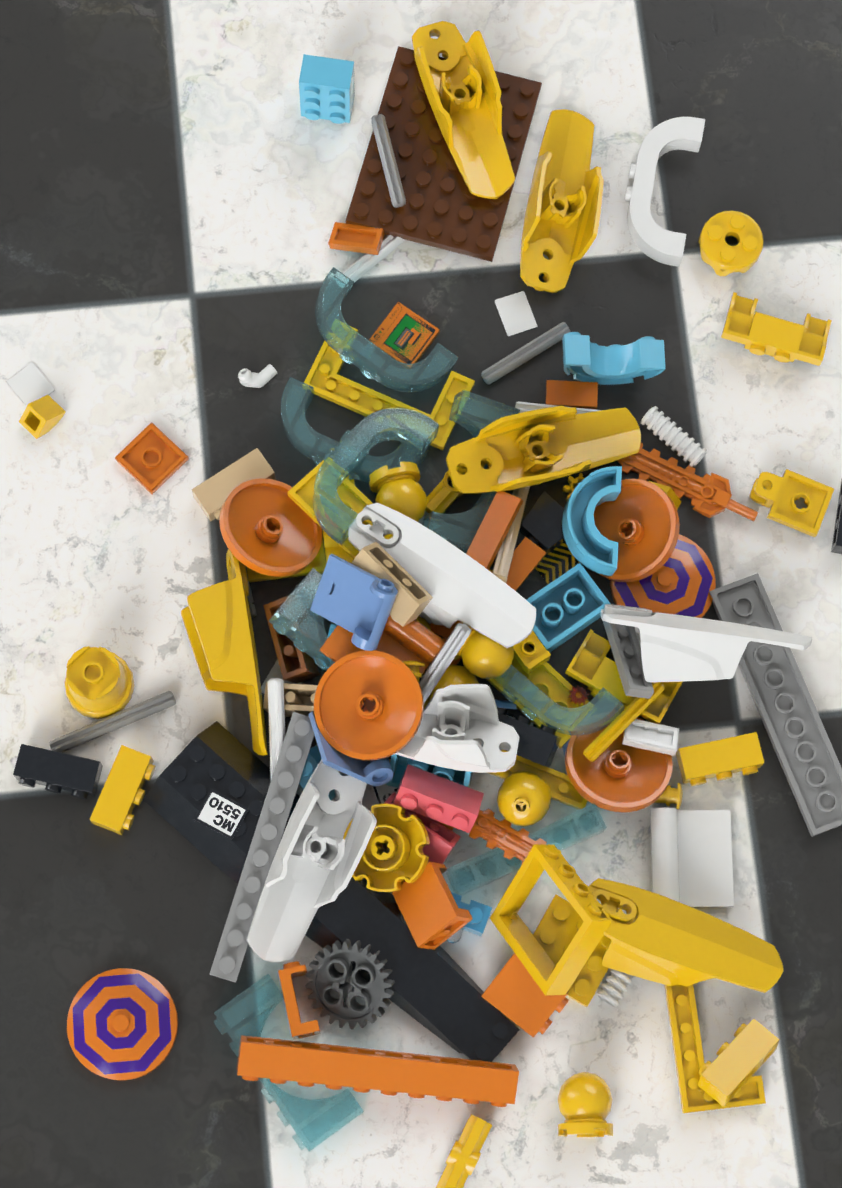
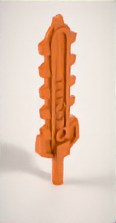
M640 443V449L637 454L617 460L622 465L623 473L628 474L630 471H634L639 474L638 479L645 481L650 479L656 483L671 487L679 499L683 496L690 498L691 505L694 506L693 510L708 518L724 512L726 508L752 521H755L757 517V511L731 499L732 494L728 479L711 473V476L706 473L703 477L695 474V468L690 465L684 469L677 466L678 460L673 457L667 461L660 457V451L653 449L651 452L642 449L643 443Z
M489 808L485 811L479 809L478 816L469 833V837L475 840L479 837L486 840V847L492 850L496 847L504 850L503 857L510 860L516 857L522 861V864L534 844H547L541 838L536 841L529 838V832L524 828L517 831L511 827L512 823L507 820L499 821L494 818L495 812ZM441 823L450 830L454 829L452 826Z

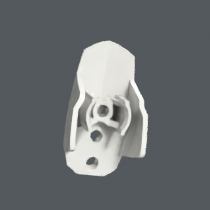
M449 685L443 689L436 690L423 711L422 721L415 736L403 749L395 754L460 771L477 773L506 772L515 765L520 737L514 727L499 721L496 702L488 685Z

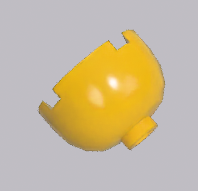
M520 771L511 774L501 784L498 790L497 803L499 811L505 820L513 825L526 827L534 825L544 818L550 808L552 796L548 784L539 778V775L533 772Z

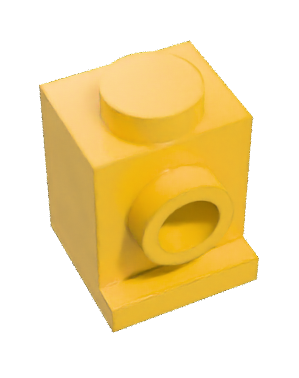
M533 630L527 638L513 646L514 657L527 675L548 662L551 656ZM526 644H531L534 650L532 652H527L524 649V646Z

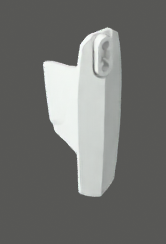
M374 503L366 505L349 526V542L357 550L360 551L362 548L377 542L433 597L419 615L420 617L434 625H444L447 628H451L453 623L459 620L506 648L520 643L531 634L536 620V608L476 560L417 521L385 505ZM370 520L372 521V526L370 524L365 525L362 522ZM387 534L393 535L391 539L384 538Z
M605 604L600 614L603 621L635 627L634 630L641 649L644 678L647 682L731 679L734 677L739 661L750 641L799 650H806L812 642V637L732 622L658 612L652 613V610L637 607Z
M322 759L308 780L289 819L271 864L248 933L247 942L258 957L265 961L282 962L293 960L318 908L327 903L334 902L339 893L346 889L377 823L373 813L362 805L367 783L347 774L341 775L338 770L323 764ZM331 790L335 792L333 800H330L328 796ZM351 820H352L351 826H350V828H349V830H348V833H347V835H346V838H345V840H344V839H343L344 833H345L346 828L348 827L349 823H350Z

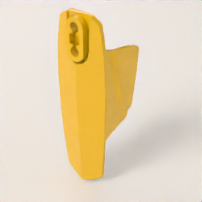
M440 21L419 27L412 36L414 58L428 101L442 135L470 193L482 198L497 199L515 182V176L502 136L501 90L481 32L479 30L474 31L466 43L456 25L450 22ZM442 53V57L446 58V60H440L439 54Z
M567 109L554 110L550 113L532 178L521 240L520 277L527 286L533 287L537 291L551 293L565 288L573 264L582 259L597 236L604 185L601 167L596 166L590 170L594 124L584 115ZM543 254L547 255L549 260L545 259ZM541 274H544L543 279L545 283L539 280V276Z
M565 406L522 412L499 418L481 429L477 437L452 446L446 457L448 472L453 487L462 494L501 492L537 485L637 454L641 443L640 428L635 417L626 407L576 414V407L568 408ZM481 461H484V462L487 463V465H488V468H487V469H484V468L481 466ZM456 467L466 468V471L463 475L457 473Z
M228 549L226 553L228 580L190 594L187 597L189 606L182 609L181 616L206 689L208 691L228 692L247 696L253 750L258 755L264 756L268 755L265 718L253 625L247 598L249 596L246 567Z
M598 878L588 886L590 892L596 900L599 899L601 901V904L604 906L603 909L613 920L604 933L605 936L611 939L602 960V965L669 986H690L701 981L717 978L766 993L777 983L784 971L781 958L774 945L712 915L665 896L624 883Z

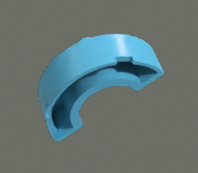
M579 332L566 333L562 338L564 372L567 375H570V373L574 374V379L577 381L598 382L600 385L634 383L633 378L644 375L646 380L662 373L666 369L664 340H655L651 336L642 337L627 345L614 344L608 347L591 343L589 335H581Z
M622 466L601 468L590 473L589 476L579 482L566 503L562 517L563 536L570 552L586 568L606 576H612L617 569L618 542L608 540L599 532L595 525L593 514L596 506L617 499L621 492Z

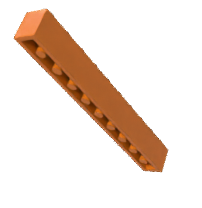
M241 1035L237 1075L242 1076V1079L248 1081L268 1078L270 1082L276 1084H285L286 1081H296L298 1085L313 1087L314 1083L325 1084L326 1088L340 1090L344 1086L353 1087V1090L357 1092L367 1093L370 1089L381 1090L382 1094L391 1096L401 1092L408 1093V1096L413 1098H424L425 1095L436 1096V1099L441 1101H452V1098L463 1099V1102L469 1104H479L480 1101H487L497 1107L515 1104L519 1070L515 1064Z

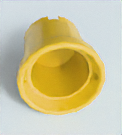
M83 647L76 651L68 660L65 678L66 697L72 707L83 716L95 719L106 718L122 711L131 700L134 690L133 673L126 661L106 648Z

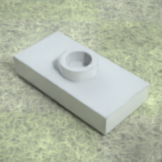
M635 719L624 730L622 744L675 756L680 728Z

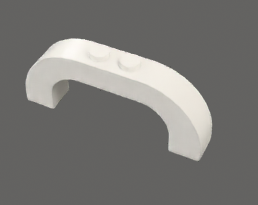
M676 117L658 124L644 138L639 149L636 163L631 162L629 178H633L632 186L627 185L625 201H629L627 223L630 235L644 254L657 262L679 267L681 264L686 234L663 229L654 221L651 215L650 203L657 162L662 155L672 150L699 152L705 125V119Z

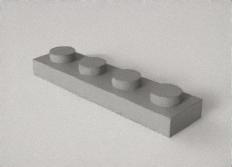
M603 621L625 695L650 699L654 689L652 683L647 682L644 678L641 649L634 627Z

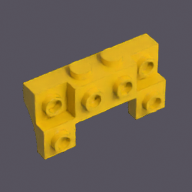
M733 292L721 338L745 344L744 348L748 349L751 353L755 355H769L779 362H793L797 359L820 366L826 350L832 320H821L811 317V314L807 313L804 324L800 325L755 312L758 299L754 298V300L738 296L736 292Z
M590 629L565 674L588 686L587 689L591 691L590 694L600 701H605V699L615 704L614 708L622 712L636 697L625 695L616 663L606 657L611 648L609 641ZM683 681L661 682L665 687L663 692L639 716L652 723L660 724Z

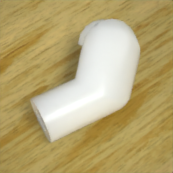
M268 364L259 373L251 372L247 368L242 369L238 373V378L245 387L261 388L278 373L271 364Z

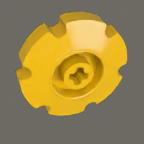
M376 804L371 806V812L377 819V823L352 877L357 881L365 878L367 880L366 887L370 890L395 892L401 890V882L403 880L407 883H414L425 870L429 856L423 853V847L430 844L429 836L424 824L416 815L406 818L405 808L393 804ZM351 820V822L349 823L348 827L346 828V831H345L344 837H343L344 840H345L346 835H347V833H348V830H349V828H350V826H351L352 820ZM383 843H387V847L390 849L388 853L384 852Z

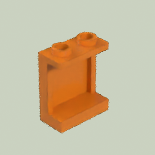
M428 862L425 870L414 883H407L403 880L401 882V890L392 892L419 948L435 950L473 919L469 910L458 908L442 875L447 870L445 864Z
M515 953L481 996L533 1038L538 1032L542 1035L553 1022L549 1019L555 1010L560 1013L569 1001L566 995L545 996Z
M299 961L284 964V969L278 970L293 1040L321 1034L318 1020L301 1023L292 980L294 977L307 974L306 965H300Z

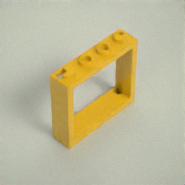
M550 844L533 845L490 917L493 924L545 996L566 995L613 921L603 909L604 906L590 892V888L576 874L574 867L563 857L561 851L555 845ZM544 869L584 921L556 966L517 914Z

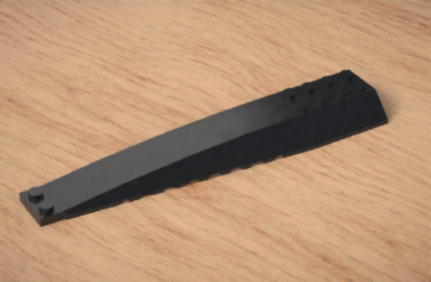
M216 721L198 734L159 775L143 800L223 873L236 883H239L271 783L270 768ZM211 789L249 808L232 840L194 820ZM297 793L295 794L285 829L300 798ZM351 877L346 889L339 893L334 902L327 903L318 908L305 936L322 948L326 945L333 947V943L337 940L343 946V942L349 939L351 946L360 940L361 948L363 949L370 944V953L372 954L379 950L380 954L377 959L379 961L387 959V963L383 966L384 970L392 969L393 971L387 977V979L395 981L388 988L394 991V995L388 998L391 1002L408 1013L455 1051L463 1053L469 1060L492 1062L520 1029L497 1008L481 997L484 993L483 990L441 946H438L435 950L417 947L395 898L390 892L370 890L366 887L367 880L365 878L357 881ZM352 961V970L354 971L356 963ZM360 969L363 978L371 979L368 971Z

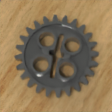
M349 939L343 942V946L337 940L333 943V947L326 945L323 948L324 953L319 951L315 955L317 961L313 960L309 964L313 970L309 971L306 977L312 979V981L308 982L305 988L313 989V992L308 996V999H316L317 1002L314 1004L313 1009L319 1007L323 1009L320 1014L321 1018L327 1014L330 1015L329 1024H332L337 1019L339 1020V1028H342L346 1022L349 1023L351 1030L356 1027L357 1022L361 1028H364L367 1025V1020L373 1024L377 1020L376 1015L381 1017L385 1013L383 1008H388L391 1004L387 998H391L394 995V991L388 988L395 981L387 979V977L393 971L392 969L384 970L383 966L387 963V959L379 961L377 958L380 951L378 950L373 954L370 953V944L363 949L361 948L360 940L355 942L353 946H351ZM352 961L356 963L354 971L352 970ZM334 963L341 964L344 968V973L338 972L335 969ZM360 969L368 971L371 979L363 978ZM330 989H334L339 993V999L331 996ZM356 995L363 997L366 1005H360L356 1001ZM346 997L348 998V1000H347V1005H348V1007H346V1006L344 1005V1002H345V998H346Z

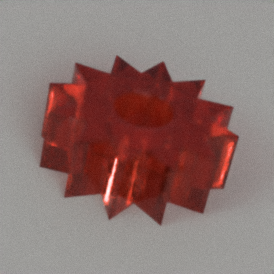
M578 685L576 688L572 687V691H569L571 695L568 696V698H571L570 702H574V706L578 704L580 707L581 703L585 705V701L589 700L587 698L589 693H586L587 689H583V686L580 688ZM580 693L582 697L577 698L576 694Z

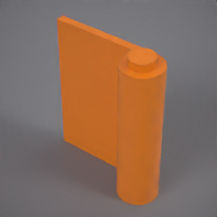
M389 614L378 647L374 651L390 654L402 662L418 661L424 663L425 667L419 668V673L423 674L446 641L417 620L402 627ZM337 625L319 651L336 662L348 654L365 650L358 648L352 643V632Z

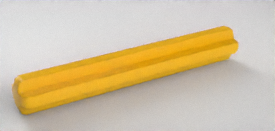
M651 682L654 689L651 698L636 697L583 751L584 756L589 761L594 762L663 692L665 687L661 682Z

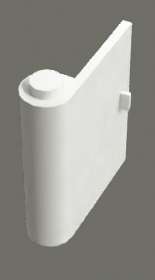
M666 807L650 809L652 892L692 908L734 907L731 810H677L676 808Z

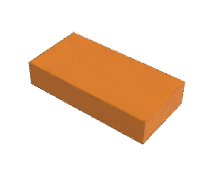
M335 222L328 244L330 249L379 255L385 233L383 228Z
M546 381L545 404L597 410L598 382Z

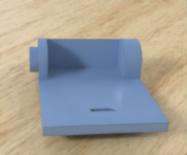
M330 554L310 611L352 632L351 641L358 648L373 651L378 647L398 590L391 581L380 579L344 559Z
M311 711L308 714L323 764L372 786L384 785L393 778V771L388 757L370 761L358 760L342 754L325 740L317 726L314 712Z

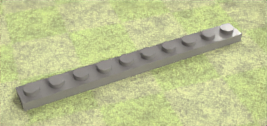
M296 712L292 714L209 975L235 983L237 981L248 946L247 937L255 910L281 842L314 738V731L309 716Z

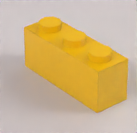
M757 732L679 748L675 753L683 784L690 782L691 786L707 783L706 779L716 777L717 781L726 780L733 777L732 773L741 771L743 775L757 773L758 768L764 764Z
M121 745L89 819L92 824L123 835L125 829H130L134 820L132 811L135 804H141L145 794V790L142 789L146 780H151L156 766L152 765L154 761L151 756Z
M754 1018L748 1025L743 1023L734 1033L736 1038L730 1044L725 1042L716 1053L718 1057L713 1062L707 1061L699 1071L701 1076L698 1086L723 1107L777 1049L780 1039Z

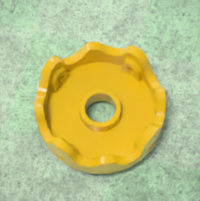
M732 210L717 213L705 223L698 240L701 258L719 276L724 277L733 272H747L758 261L762 252L763 234L759 225L749 215ZM727 236H734L737 238L738 244L730 246L726 243L725 238Z

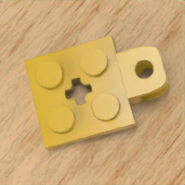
M786 469L782 477L769 472H762L759 478L755 480L749 496L754 502L770 508L767 518L816 537L834 488ZM800 497L803 498V503L807 505V508H797L794 500H798Z

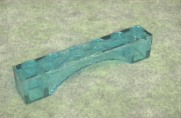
M594 803L529 834L528 837L534 841L541 838L547 842L546 845H555L558 850L562 851L603 833L607 827ZM497 848L447 868L446 875L454 893L461 896L518 871L522 861L516 857H513L511 860L503 857L505 851Z

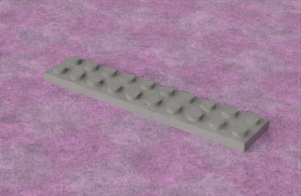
M758 573L710 591L712 604L720 621L783 631ZM750 641L738 665L809 833L813 837L842 825V768L792 651L789 647Z

